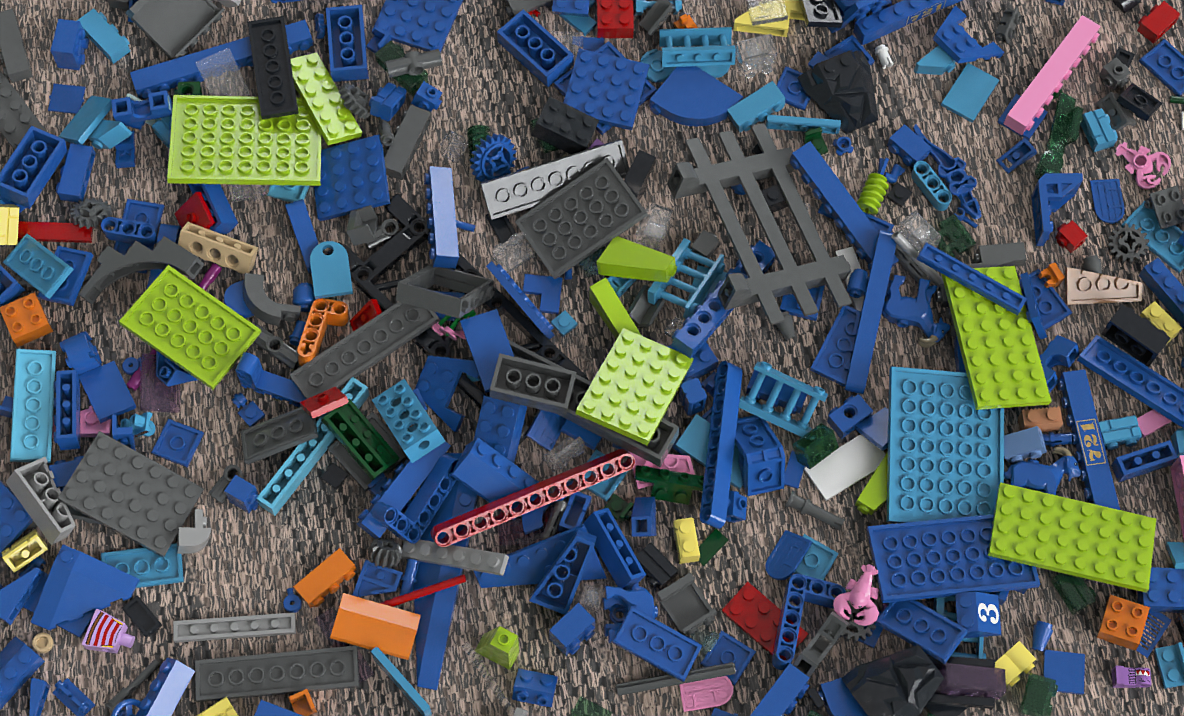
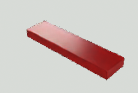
M19 221L18 241H21L27 233L37 241L92 243L94 227L90 226L87 229L86 226L79 228V224L74 225V223Z

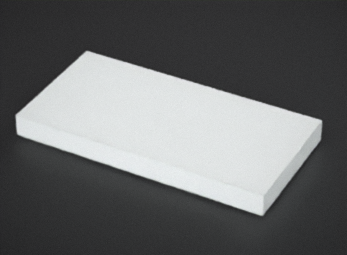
M860 434L804 468V471L824 500L827 501L875 472L886 454Z

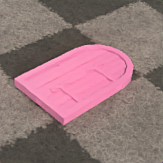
M727 676L679 684L684 712L722 706L728 703L733 695V685Z

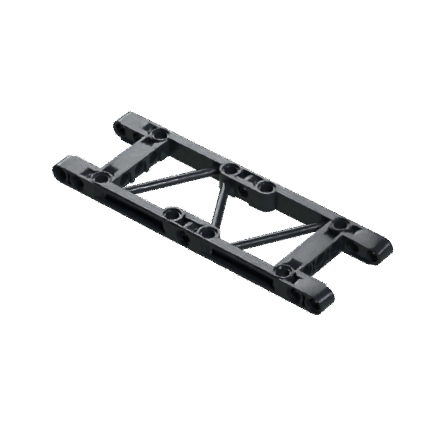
M398 194L390 198V204L383 206L403 226L401 227L402 230L365 262L347 245L338 242L347 251L351 281L369 299H376L382 312L394 304L381 291L397 288L398 282L405 278L374 284L379 281V277L386 271L393 269V265L400 259L407 257V253L414 247L421 245L425 240L428 241L430 229H427V221ZM419 228L424 229L422 232H416ZM331 248L326 252V255H331L334 250ZM459 253V259L454 270L484 277ZM362 276L368 277L366 280H360ZM493 286V291H495L493 297L483 303L482 306L488 312L497 309L499 316L504 314L532 341V343L520 346L530 351L539 349L536 354L546 358V354L551 353L554 357L546 359L567 370L575 371L577 375L589 380L560 349ZM494 303H500V304H501V306H499V307H494V306H492V305H493ZM428 328L412 339L420 349H423L422 351L427 356H437L436 354L442 351L446 354L441 357L451 358L450 345L452 338L445 336L443 340L432 328ZM472 356L463 358L466 360H473ZM462 372L457 386L481 409L483 397L486 395ZM525 420L519 445L527 438L526 434L529 430Z

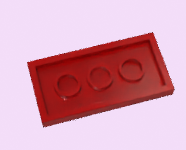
M747 582L721 612L773 656L781 610ZM786 619L788 623L793 624L791 620ZM799 627L796 648L809 635L801 627ZM783 637L786 642H790L788 638ZM780 655L782 660H787L784 656Z

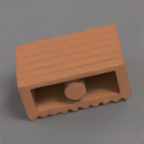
M1042 407V409L1034 408V410L1032 408L1030 410L1023 409L1018 417L1020 431L1038 426L1042 432L1059 431L1063 425L1060 407H1046L1045 409Z

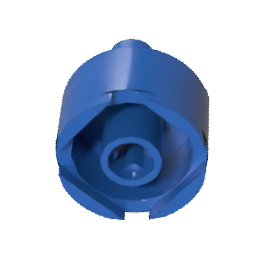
M87 331L78 333L60 342L62 351L66 352L68 356L65 358L68 367L76 370L78 375L101 366L102 363L97 348L91 343L92 338Z

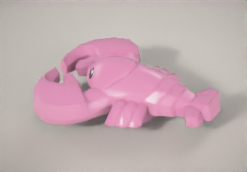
M1126 142L1119 144L1116 148V156L1123 155L1127 162H1129L1125 168L1130 174H1133L1134 170H1136L1135 180L1137 186L1144 190L1155 188L1161 181L1159 177L1156 181L1151 182L1152 179L1156 178V175L1144 176V174L1153 172L1154 161L1158 172L1161 171V166L1164 167L1162 176H1165L1171 167V159L1164 152H1155L1147 156L1146 154L1150 152V149L1140 146L1137 152L1127 148Z
M870 564L862 565L861 569L864 573L858 582L850 579L846 589H850L851 592L841 593L836 596L833 603L836 614L845 620H849L850 617L844 613V610L851 614V608L847 601L850 600L855 609L866 606L867 609L860 611L856 615L857 617L863 616L864 619H854L856 624L862 626L872 625L877 621L879 615L877 606L870 599L872 597L877 600L879 596V589L872 587V576L878 574V570Z

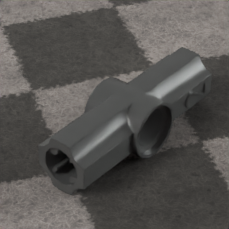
M439 49L423 53L411 51L402 58L385 61L389 78L403 74L419 75L424 69L443 65Z
M257 324L256 327L261 329V334L254 343L268 352L271 357L278 359L294 371L299 366L297 351L285 344L280 337L274 336ZM273 345H280V348L277 350L271 349Z

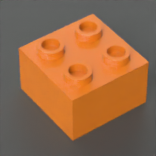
M35 292L0 307L2 317L17 347L53 332Z
M1110 595L1106 603L1097 638L1136 651L1140 644L1150 607Z

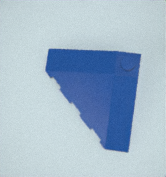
M62 545L48 575L31 623L50 631L57 628L56 624L66 620L70 623L84 617L83 613L93 609H105L111 606V602L121 598L123 601L130 599L140 579L81 551Z

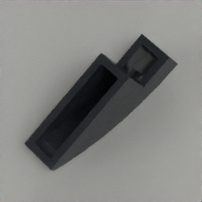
M641 150L638 151L624 180L639 202L647 188L648 177L656 164L655 156Z

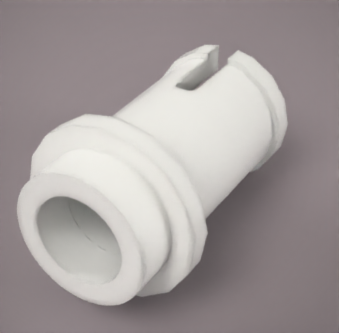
M880 45L875 48V55H878L882 68L885 69L886 66H893L894 63L889 56L888 47Z

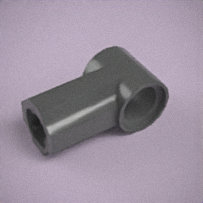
M386 219L382 225L378 226L375 240L366 243L369 250L391 240L400 232L398 223L394 219ZM388 227H395L393 232H386Z
M228 465L224 469L222 477L208 492L210 496L221 504L227 499L224 490L232 480L230 475L233 472H238V476L244 479V474L237 465Z

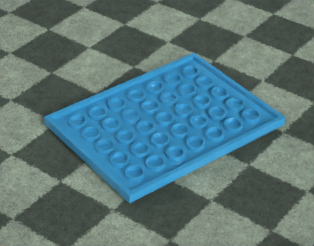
M890 367L887 522L907 523L994 514L998 486L1000 483H1004V408L976 410L966 373Z

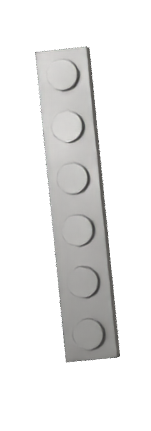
M404 540L401 548L403 559H413L501 576L504 575L509 559L508 555L455 545L440 547L435 542L419 540L413 544Z
M295 612L173 621V641L175 643L296 634Z

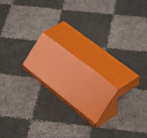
M343 593L330 638L370 650L378 647L384 654L408 660L421 615Z

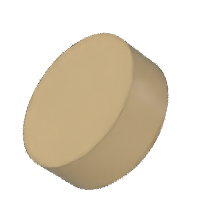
M39 633L33 638L32 646L38 653H47L53 647V639L47 633Z

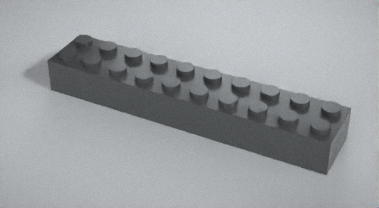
M509 340L514 357L563 368ZM576 374L567 415H558L661 467L679 436V426L662 418L647 446L575 414L579 403L592 383Z

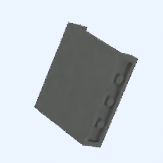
M138 0L125 14L172 60L184 56L187 53L185 49L188 46L192 48L199 41L197 37L200 34L204 36L211 29L209 25L212 22L216 24L223 17L221 13L225 9L219 10L211 0Z

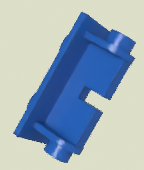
M68 678L63 682L59 680L55 684L56 689L52 693L76 716H85L95 706Z

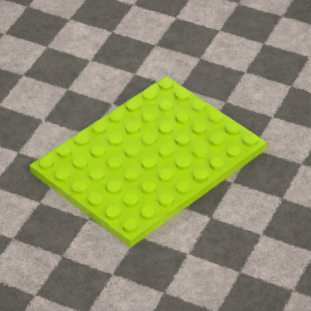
M173 95L167 182L176 184L321 186L322 134L301 97H296L299 114L262 120L258 97Z

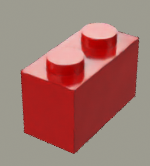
M1163 1L1159 6L1156 4L1150 10L1148 16L1144 15L1140 19L1137 31L1154 44L1177 22L1180 13Z

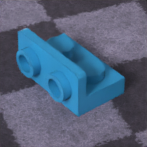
M1177 642L1171 646L1155 648L1154 653L1164 689L1183 686L1184 647L1182 642Z

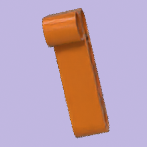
M325 298L313 301L297 348L300 366L318 356L328 325L344 326L348 323V306L345 302Z

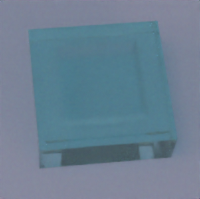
M715 631L708 632L701 642L702 648L700 651L702 653L711 652L720 635Z

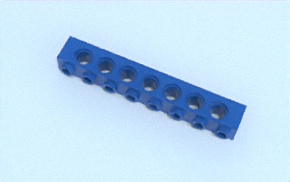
M759 240L755 246L751 245L750 247L763 274H765L774 263L776 256L772 248ZM740 259L737 261L736 267L734 269L731 268L725 276L727 277L728 274L742 273L745 279L748 278ZM720 280L715 287V291L713 293L710 292L706 296L704 304H699L694 310V315L687 317L682 329H677L672 336L674 340L671 347L689 358L693 357L734 310V308L725 310L718 296L724 281Z

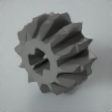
M379 538L371 543L368 549V558L371 563H375V566L391 569V567H397L400 562L402 549L400 544L395 543L394 540L390 541L388 538Z

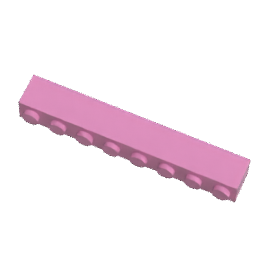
M1083 15L1080 17L1007 114L1004 125L1020 135H1023L1026 130L1030 131L1035 123L1033 121L1034 118H1039L1042 115L1044 105L1048 106L1054 97L1052 94L1059 92L1063 86L1061 82L1063 80L1067 81L1072 74L1071 69L1073 67L1077 68L1081 62V55L1085 56L1091 48L1089 46L1090 43L1097 41L1100 36L1098 33L1100 25Z

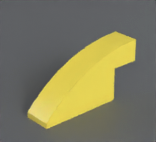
M781 0L753 8L735 19L733 31L787 37L789 19L805 20L799 0Z

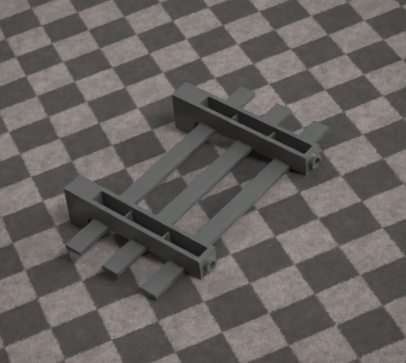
M765 123L751 126L754 137L762 151V154L744 157L732 130L718 133V137L730 161L711 164L699 137L685 140L696 168H693L689 162L676 163L667 183L674 199L704 192L709 193L748 276L745 279L742 273L727 275L718 292L725 310L760 302L770 325L781 323L785 319L775 300L776 297L793 293L803 315L808 316L819 312L808 289L827 285L837 308L851 305V299L842 283L851 272L850 264L846 261L844 255L830 258L789 175L794 170L790 163V157L793 153L791 147L777 150ZM770 177L775 178L815 262L800 266L796 265L756 182L757 180ZM742 185L782 270L763 274L723 188Z

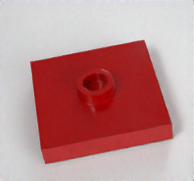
M195 192L174 213L181 229L187 222L209 229L215 223L201 192Z
M333 387L301 401L300 404L305 412L312 418H316L347 404L349 401L345 394L337 387Z

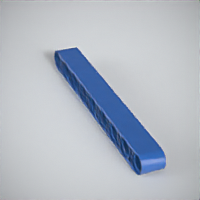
M880 229L878 233L847 374V382L844 387L846 391L864 394L897 244L891 238L894 232Z
M722 361L716 372L700 508V521L717 529L724 526L727 517L743 374L742 368L727 361Z

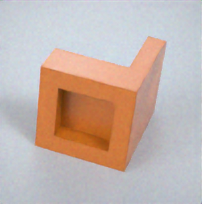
M308 689L288 697L295 713L309 716L317 712Z

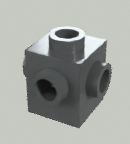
M1116 57L1103 66L1099 76L1104 84L1114 91L1118 87H1124L1129 82L1128 78L1131 72Z

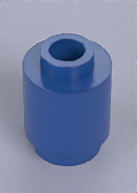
M854 269L851 273L846 290L851 297L860 298L865 295L869 279L868 272L863 269Z

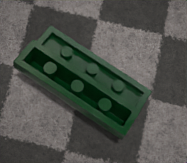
M349 398L347 404L332 410L321 421L373 481L400 458Z

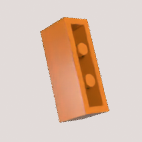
M339 548L293 587L295 592L311 609L313 606L318 607L321 605L327 594L335 593L340 588L339 584L344 580L349 581L352 579L357 569L355 564Z

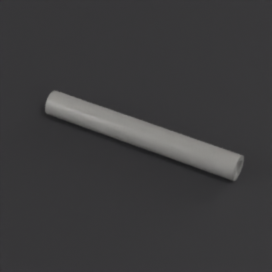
M899 231L894 232L891 238L937 287L943 284L942 277L933 268L917 260L918 251Z

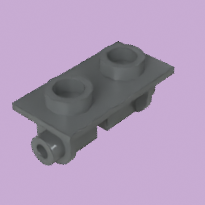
M1015 6L1014 10L1008 8L1004 11L1000 23L1006 25L999 24L995 32V39L997 41H1002L1003 39L1009 45L1010 40L1014 38L1015 28L1021 22V14L1017 6Z

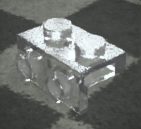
M523 231L519 234H513L508 241L496 245L492 251L493 260L497 265L500 264L507 273H510L536 256L535 250L525 239Z
M569 436L546 453L542 459L555 472L558 469L564 468L571 459L583 453L584 441L580 436L577 439Z

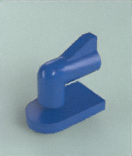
M879 158L878 173L884 175L887 182L896 183L898 177L905 172V169L898 164H894L891 174L887 173L885 169L889 159Z

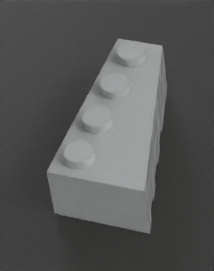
M43 457L15 469L6 481V484L49 543L53 545L67 538L76 525L67 505L58 500L61 494L60 488L56 487L53 480L55 477L47 467L48 461L46 457Z

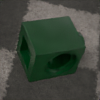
M200 81L178 82V88L175 89L174 95H186L187 93H191L190 95H202Z

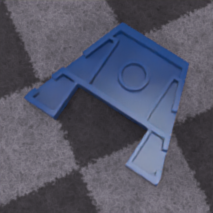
M860 0L844 13L841 28L828 27L831 33L845 28L854 19L857 21L866 17L867 13L872 12L874 14L892 6L891 0Z
M954 6L933 37V40L957 63L973 62L979 58L989 60L991 57L1000 58L1005 53L994 42L981 47L976 39L972 38L962 26L958 25L967 16L957 6Z
M428 356L415 389L418 388L423 401L454 432H458L465 416L450 409L448 406L462 372L480 379L473 360Z

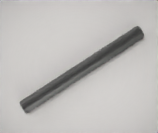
M730 662L693 669L689 671L684 682L669 674L616 684V691L620 696L733 675L736 673L735 664Z

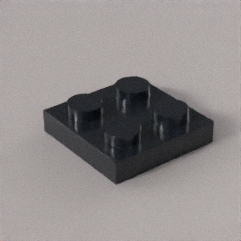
M1133 82L1116 100L1123 108L1129 109L1139 119L1146 122L1162 105V102Z

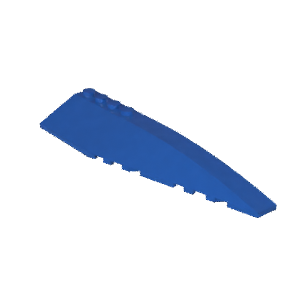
M445 453L444 455L447 454L459 459L462 453ZM457 480L419 540L435 542L431 537L432 528L442 522L476 509L479 495ZM459 525L456 528V531L459 532L463 530L464 525ZM441 532L437 539L444 538L446 532ZM470 537L451 545L468 548ZM420 561L416 574L417 583H414V591L460 576L463 569ZM460 584L414 599L415 613L421 615L415 636L417 687L432 690L438 689Z

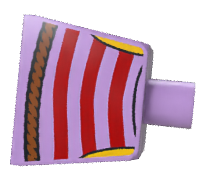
M96 609L81 645L88 650L117 654L121 645L131 648L134 644L135 636L126 634L128 627L124 622Z

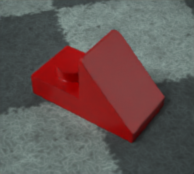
M370 299L349 321L353 332L382 313L376 299Z

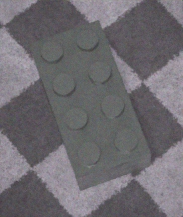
M499 353L489 397L566 416L577 372Z

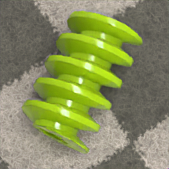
M870 173L868 175V180H866L862 190L863 192H861L860 198L857 201L858 206L863 212L872 215L878 214L877 208L881 207L880 202L884 200L885 190L889 188L884 175L879 173Z

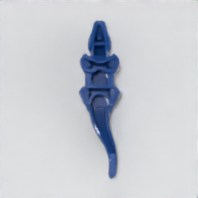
M915 124L913 127L915 134L932 147L930 155L938 164V176L944 179L951 194L959 198L961 208L965 210V213L975 220L981 218L979 203L971 192L977 186V180L971 175L968 176L964 170L966 162L959 157L953 159L947 152L931 143L922 134L918 125Z

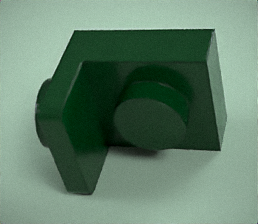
M821 127L808 129L803 136L804 144L811 141L820 155L828 153L829 150L823 140Z
M614 494L603 509L609 508L613 517L620 523H623L625 519L627 521L631 519L634 503H627Z

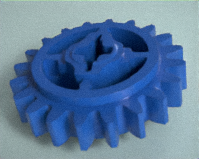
M493 133L492 137L486 136V141L481 139L480 146L475 145L477 150L472 151L474 158L470 159L474 164L470 168L474 170L472 175L476 176L477 180L485 182L504 176L506 173L511 174L509 169L510 167H515L512 161L517 159L513 156L517 151L513 149L515 145L511 143L509 138Z

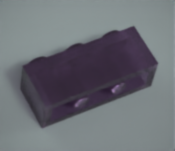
M945 663L939 670L944 677L940 684V693L956 696L995 698V701L999 700L1006 693L1005 669Z

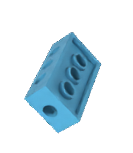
M405 379L372 399V402L412 463L446 442Z

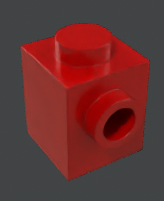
M1072 220L1068 224L1063 223L1057 229L1058 233L1055 238L1060 247H1065L1072 253L1085 242L1088 235Z

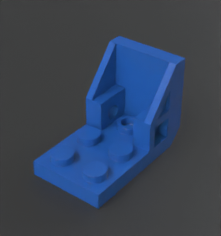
M1045 173L1038 180L1031 195L1036 246H1044L1046 241L1049 240V235L1053 232V221H1050L1051 212H1056L1076 195L1083 181L1082 173Z
M756 415L738 418L735 444L739 449L738 463L746 495L752 496L784 489L785 453L782 444L766 420Z

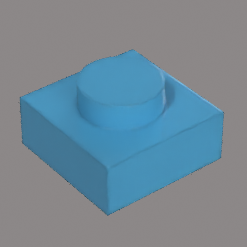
M566 310L551 321V324L563 337L578 325Z

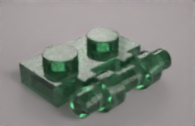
M955 214L939 223L940 231L937 232L934 227L928 230L931 240L937 243L941 251L955 258V255L952 253L954 249L960 255L976 245L974 239ZM945 236L951 242L948 245L942 239Z

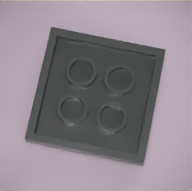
M372 412L366 417L367 420L400 458L383 472L386 476L400 463L404 462L407 457L393 433ZM337 440L328 447V451L359 486L367 492L369 490L368 485L372 480Z

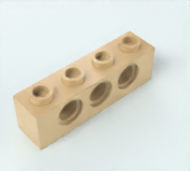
M187 222L181 229L178 241L179 246L195 256L219 264L222 267L233 269L241 274L250 273L258 252V247Z

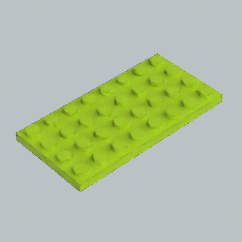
M1015 266L973 268L1023 296ZM941 273L975 409L1049 405L1051 397L1032 327L1026 316V305H1023L1017 316Z
M1000 483L996 498L988 556L1147 593L1150 583L1156 518Z

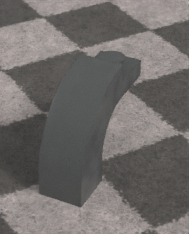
M245 273L243 298L246 306L255 317L275 326H279L280 320L287 322L299 320L301 306L280 304L272 301L264 291V275Z
M832 611L808 646L798 656L793 666L808 677H811L836 644L849 622Z

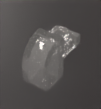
M227 185L232 203L245 200L250 202L260 200L269 193V185Z

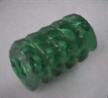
M474 125L467 129L470 159L474 158L472 151L477 150L475 145L480 146L481 139L486 141V136H491L488 133L490 127Z
M1054 150L1045 151L1035 169L1036 179L1039 180L1045 173H1060L1064 165L1062 155Z

